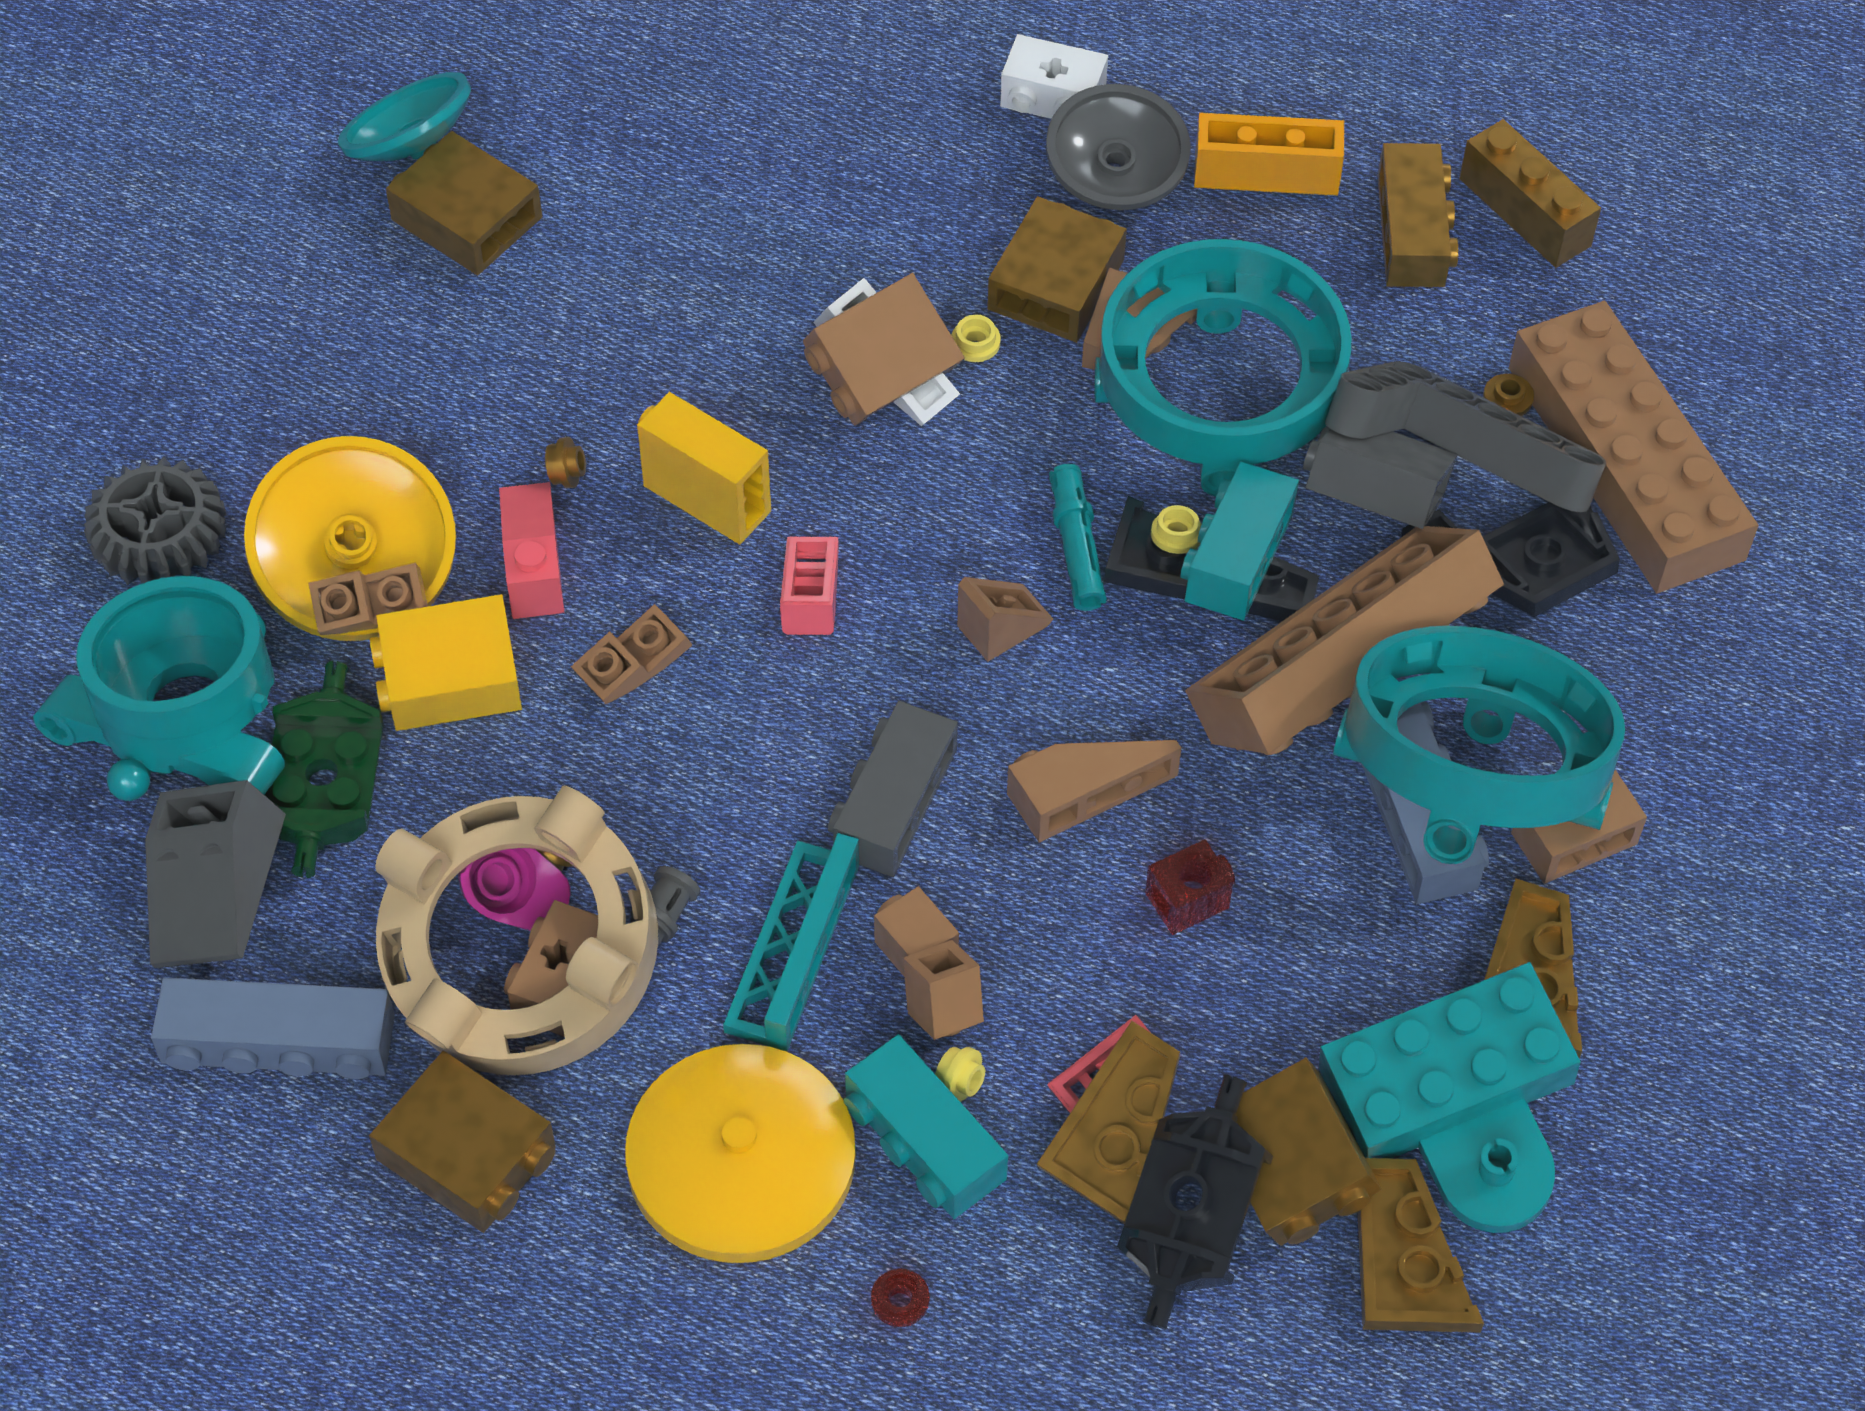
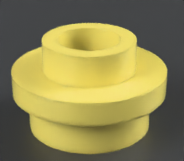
M982 315L964 317L959 321L951 334L964 355V360L969 362L986 361L995 356L1000 348L1001 336L999 330L989 318Z
M1180 505L1169 506L1163 509L1154 519L1151 527V538L1160 549L1175 554L1187 553L1190 548L1196 549L1200 545L1198 543V535L1201 522L1198 515L1192 509Z
M957 1047L950 1048L941 1058L935 1073L960 1102L968 1096L975 1095L985 1077L982 1055L978 1050L971 1047L963 1049Z

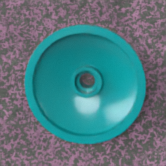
M459 72L440 73L410 83L376 101L351 120L340 133L338 145L344 155L360 161L388 162L400 160L411 156L412 159H419L429 146L435 144L452 129L467 105L471 92L470 83L466 76Z

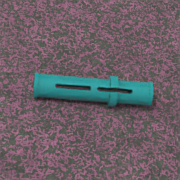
M1062 464L1056 466L1054 472L1050 471L1049 481L1051 482L1055 500V509L1052 514L1053 522L1056 528L1060 529L1063 550L1072 588L1073 605L1078 610L1090 611L1100 608L1101 603L1105 604L1107 600L1091 528L1094 512L1092 505L1087 502L1080 467L1075 464Z

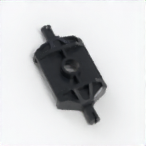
M1223 1075V1081L1214 1108L1206 1106L1205 1111L1173 1113L1159 1119L1117 1245L1132 1262L1150 1277L1148 1283L1155 1287L1145 1318L1142 1321L1153 1327L1158 1326L1160 1329L1167 1330L1176 1295H1180L1181 1291L1188 1292L1233 1283L1234 1275L1228 1271L1262 1164L1263 1162L1271 1164L1273 1159L1272 1154L1236 1123L1238 1117L1235 1114L1237 1113L1245 1086H1247V1082L1240 1078L1233 1077L1232 1079L1230 1075ZM1189 1182L1200 1183L1203 1192L1199 1204L1187 1211L1179 1210L1176 1205V1196L1179 1189Z

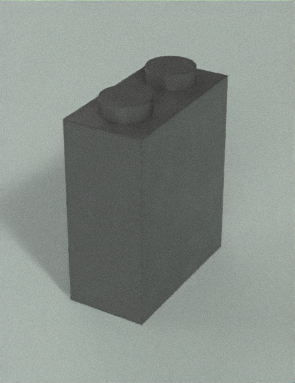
M1325 427L1318 441L1313 440L1304 460L1303 469L1310 471L1305 488L1423 529L1443 501L1458 454L1395 432L1358 439L1339 434Z

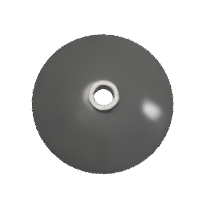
M1126 84L1097 85L1074 94L1053 115L1046 137L1047 160L1052 173L1059 183L1078 199L1093 206L1110 210L1138 209L1165 198L1182 181L1188 167L1191 152L1190 136L1179 113L1167 101L1153 92ZM1117 163L1121 165V167H1114L1109 164Z

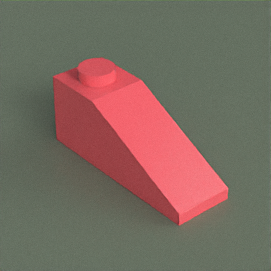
M550 482L499 488L502 542L512 618L519 619L565 613Z

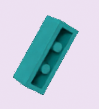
M1240 461L1232 480H1222L1214 504V508L1217 511L1215 515L1209 513L1205 515L1198 535L1200 546L1198 550L1190 548L1183 562L1180 577L1188 580L1185 602L1243 621L1245 620L1293 516L1299 484L1298 479Z
M899 1034L845 1072L846 1097L844 1098V1103L850 1115L861 1126L869 1124L881 1137L879 1140L880 1145L887 1157L898 1167H901L903 1164L907 1166L917 1178L916 1185L920 1193L932 1207L938 1208L941 1205L953 1219H956L1007 1180L1008 1154Z

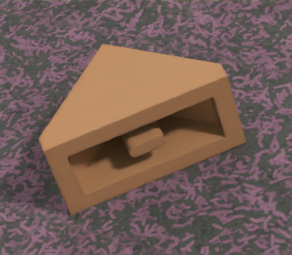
M964 577L958 584L957 627L987 662L1048 627L1053 620L1051 615L1024 584Z

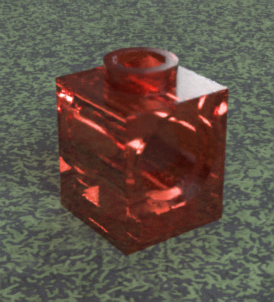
M1206 839L1149 865L1145 894L1171 934L1175 935L1229 909L1233 884H1235V875L1228 860L1222 854L1216 856ZM1193 881L1202 884L1204 887L1190 888L1183 883Z

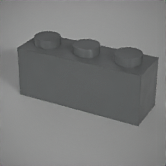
M898 700L889 718L882 717L875 728L872 738V747L874 749L868 760L860 759L850 781L852 792L846 803L839 801L831 814L828 832L833 833V844L838 833L858 838L859 865L894 878L957 751L958 722Z

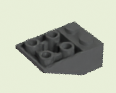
M243 780L160 792L145 838L150 965L154 968L243 959L286 815L249 781Z

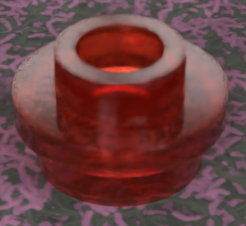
M898 1268L882 1274L875 1281L871 1290V1305L875 1315L882 1322L893 1327H907L917 1323L923 1318L929 1307L930 1293L926 1282L920 1275L908 1269ZM902 1293L909 1296L911 1302L907 1306L896 1307L889 1300L893 1295Z

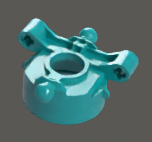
M197 576L160 578L132 587L107 602L90 619L79 639L76 661L80 676L66 675L33 716L38 730L48 739L59 745L70 746L73 743L95 741L110 746L113 753L122 760L112 765L109 769L107 787L113 796L123 801L137 800L147 792L150 786L151 772L166 775L174 769L195 776L207 785L247 780L264 795L285 767V761L275 747L260 738L240 731L269 704L267 697L270 688L275 682L273 668L264 641L266 624L261 616L255 612L251 603L240 592L227 584L209 578ZM200 676L214 681L204 689L184 697L153 701L156 693L161 688L178 678Z

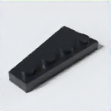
M1128 496L1105 568L1104 582L1185 600L1188 580L1182 579L1180 575L1187 553L1175 554L1160 549L1151 538L1152 523L1158 515L1144 510L1143 501ZM1273 557L1248 614L1284 621L1315 599L1320 575Z

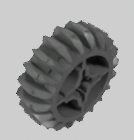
M164 456L157 465L150 466L142 458L140 468L130 470L122 464L121 476L119 478L105 476L103 484L105 489L92 490V504L85 507L86 523L84 524V533L87 542L91 544L92 555L98 561V564L102 563L110 576L120 574L121 579L127 585L137 578H140L141 583L178 574L190 576L191 567L197 566L207 569V555L219 554V540L226 537V509L224 502L220 500L221 497L217 486L214 485L213 481L207 480L201 468L191 471L190 466L184 460L171 467L170 462Z

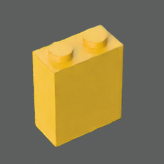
M670 391L656 406L651 405L642 413L637 424L644 487L741 545L771 512L768 450Z
M502 594L376 615L379 636L369 638L374 668L384 667L386 678L385 680L376 681L381 713L391 711L396 731L522 710Z

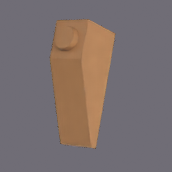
M1176 740L1054 744L1039 752L1036 750L1028 751L1008 766L1007 795L1040 843L1177 777L1181 746Z

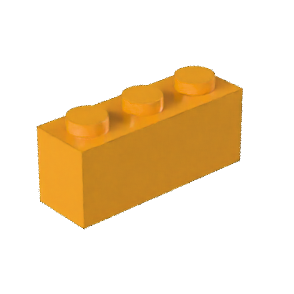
M1199 113L1195 147L1194 188L1338 196L1344 161V120Z

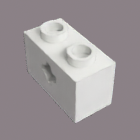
M1017 34L1001 74L1000 107L1052 119L1057 109L1074 94L1090 87L1106 84L1108 55Z

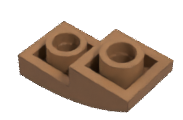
M416 563L364 575L358 570L308 583L317 629L320 635L378 628L376 615L428 607L420 567Z
M654 604L618 638L609 631L578 659L571 668L605 704H608L633 691L664 670L692 646V643Z

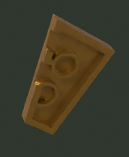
M1515 878L1484 980L1531 962L1580 1059L1582 1041L1581 1033H1578L1577 1022L1578 994L1577 987L1574 986L1572 963L1574 947L1569 895Z
M1131 1021L1038 1161L1037 1166L1125 1224L1159 1119L1165 1116L1180 1059V1051Z
M1365 1158L1382 1190L1370 1196V1203L1358 1211L1363 1330L1481 1333L1484 1322L1477 1305H1473L1463 1282L1464 1274L1457 1257L1452 1256L1440 1227L1441 1218L1417 1160Z

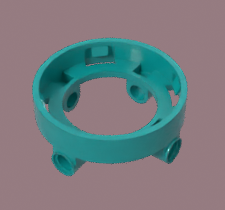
M1207 239L1173 246L1150 256L1134 267L1120 281L1110 296L1102 321L1100 357H1096L1095 403H1110L1122 422L1149 445L1174 457L1199 463L1201 487L1204 492L1216 497L1222 480H1232L1240 461L1253 465L1290 454L1314 439L1327 426L1325 419L1342 373L1348 372L1352 337L1347 314L1333 289L1320 275L1300 260L1272 247L1231 239ZM1157 288L1165 293L1150 302L1136 318L1127 312L1131 305L1147 293ZM1282 290L1304 303L1316 316L1309 321L1295 306L1277 294ZM1196 309L1197 325L1206 332L1220 334L1237 328L1241 322L1242 309L1267 318L1290 338L1300 360L1299 381L1294 391L1281 405L1264 415L1235 422L1206 420L1178 409L1159 393L1147 371L1146 351L1156 332L1165 323L1184 312Z
M1430 626L1411 629L1389 636L1378 642L1364 655L1357 670L1349 708H1346L1340 724L1333 755L1362 763L1377 780L1405 799L1431 810L1423 838L1424 847L1435 860L1445 864H1458L1467 860L1473 853L1481 825L1504 828H1534L1569 821L1600 830L1613 787L1612 777L1624 741L1625 722L1621 708L1604 684L1587 669L1553 649L1519 636L1495 630L1466 626ZM1416 674H1425V675H1419V676L1411 677V678L1405 679V680L1400 681V682L1397 680V678H1401V677H1404V676H1410V675H1416ZM1468 698L1463 717V726L1466 733L1473 740L1482 744H1496L1503 741L1510 733L1517 712L1538 724L1553 738L1560 749L1563 765L1555 774L1535 776L1501 774L1468 767L1440 757L1413 743L1399 733L1397 720L1408 708L1427 700ZM1483 710H1490L1497 713L1498 715H1489L1485 713ZM1563 711L1577 720L1588 732L1583 733L1577 724ZM1448 826H1454L1460 830L1452 829Z

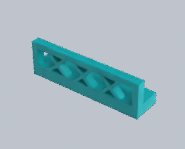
M838 833L831 850L797 840L723 1024L724 1033L788 1051L859 868L858 838ZM804 861L825 866L818 885L809 889L805 888L799 877ZM795 887L797 894L790 896ZM805 905L807 912L800 930L788 935L780 921L783 913ZM775 933H777L780 939L772 942ZM787 951L789 958L782 976L770 982L762 968L764 960ZM758 978L761 986L753 989ZM768 997L771 1004L764 1019L765 1027L741 1020L746 1006Z

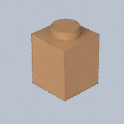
M919 886L904 896L899 894L889 898L881 905L877 914L874 915V942L903 976V957L953 940L959 946V932Z
M953 940L903 957L908 1014L934 1040L956 1035L963 1029L984 1022L980 966Z

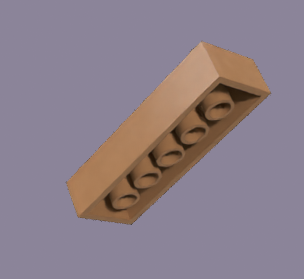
M1604 300L1518 330L1508 367L1512 374L1518 375L1529 382L1534 391L1532 405L1550 431L1595 452L1606 460V466L1593 498L1655 593H1661L1746 561L1759 526L1607 302Z
M1425 526L1421 529L1415 527L1191 685L1185 692L1211 744L1236 748L1237 750L1264 753L1265 755L1277 754L1287 749L1293 743L1292 737L1307 726H1314L1324 722L1333 714L1332 708L1346 698H1351L1359 664L1364 655L1378 642L1389 636L1411 629L1430 626H1450L1449 624L1461 615L1474 612L1486 605L1488 602L1487 596L1503 586V580L1480 530Z

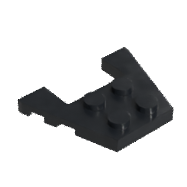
M1547 502L1482 536L1504 583L1492 595L1533 617L1618 573L1619 556L1598 512H1593L1591 506L1586 512H1575ZM1440 509L1434 512L1425 525L1430 527L1457 528ZM1407 525L1402 528L1401 537L1413 530L1415 526Z

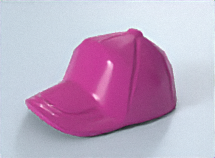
M513 848L497 851L477 859L458 873L460 890L469 905L487 918L531 931L538 917H546L554 900L569 905L571 892L567 878L536 849Z

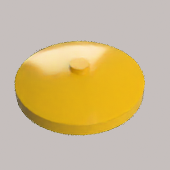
M341 436L309 443L291 452L273 466L258 485L250 501L245 519L244 541L247 563L252 579L263 598L275 612L289 623L310 634L339 641L369 640L370 637L379 636L378 628L329 635H320L318 633L308 583L358 570L364 575L416 563L420 567L427 604L431 606L442 592L452 569L455 555L456 530L448 497L438 480L424 464L411 454L392 444L367 437Z
M732 1044L713 1047L688 1056L671 1066L650 1085L641 1097L631 1117L626 1136L625 1160L629 1185L633 1197L646 1220L660 1235L680 1249L693 1255L719 1262L749 1263L768 1260L793 1251L810 1241L832 1221L840 1210L849 1192L855 1171V1133L851 1116L840 1093L825 1075L810 1063L786 1051L762 1045Z

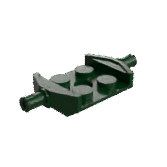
M333 661L325 664L322 690L275 705L272 711L275 721L272 746L282 755L285 767L264 795L286 814L279 839L295 843L296 851L291 872L300 878H303L304 870L306 871L307 878L315 876L318 850H324V845L353 842L368 831L384 724L379 709L343 693L348 667L339 661L336 663V670L334 669ZM320 770H332L337 773L336 778L324 786H316L309 782L310 777Z

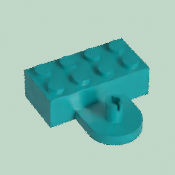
M1531 962L1320 1046L1319 1071L1365 1158L1392 1159L1419 1148L1446 1206L1463 1223L1481 1231L1506 1233L1518 1230L1533 1222L1547 1206L1555 1181V1165L1551 1151L1527 1103L1575 1084L1581 1061Z

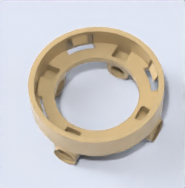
M562 786L554 799L514 796L484 801L450 815L436 824L421 838L405 829L396 830L385 841L377 856L376 872L382 875L388 883L379 908L376 926L377 957L386 988L397 1008L406 1017L405 1024L419 1034L440 1053L444 1050L469 1068L500 1075H526L550 1071L581 1059L599 1048L626 1023L645 994L652 977L658 948V922L651 892L634 858L624 843L606 826L602 819L605 814L603 809L579 791L568 786ZM513 848L543 850L559 856L572 864L590 884L598 910L597 937H590L580 945L567 968L566 981L569 985L550 999L530 1007L513 1010H498L478 1006L467 996L443 982L436 971L429 945V929L434 908L449 882L461 870L477 859L497 851ZM624 873H628L637 891L628 890V895L632 905L633 918L638 921L626 924L623 897L614 877ZM405 966H406V969H407V971H408V974H409V976H410V978H411V981H408V982H406L408 978H407ZM560 1025L563 1026L565 1039L556 1042L554 1039L542 1044L525 1047V1052L511 1054L509 1051L507 1039L533 1036L552 1030Z

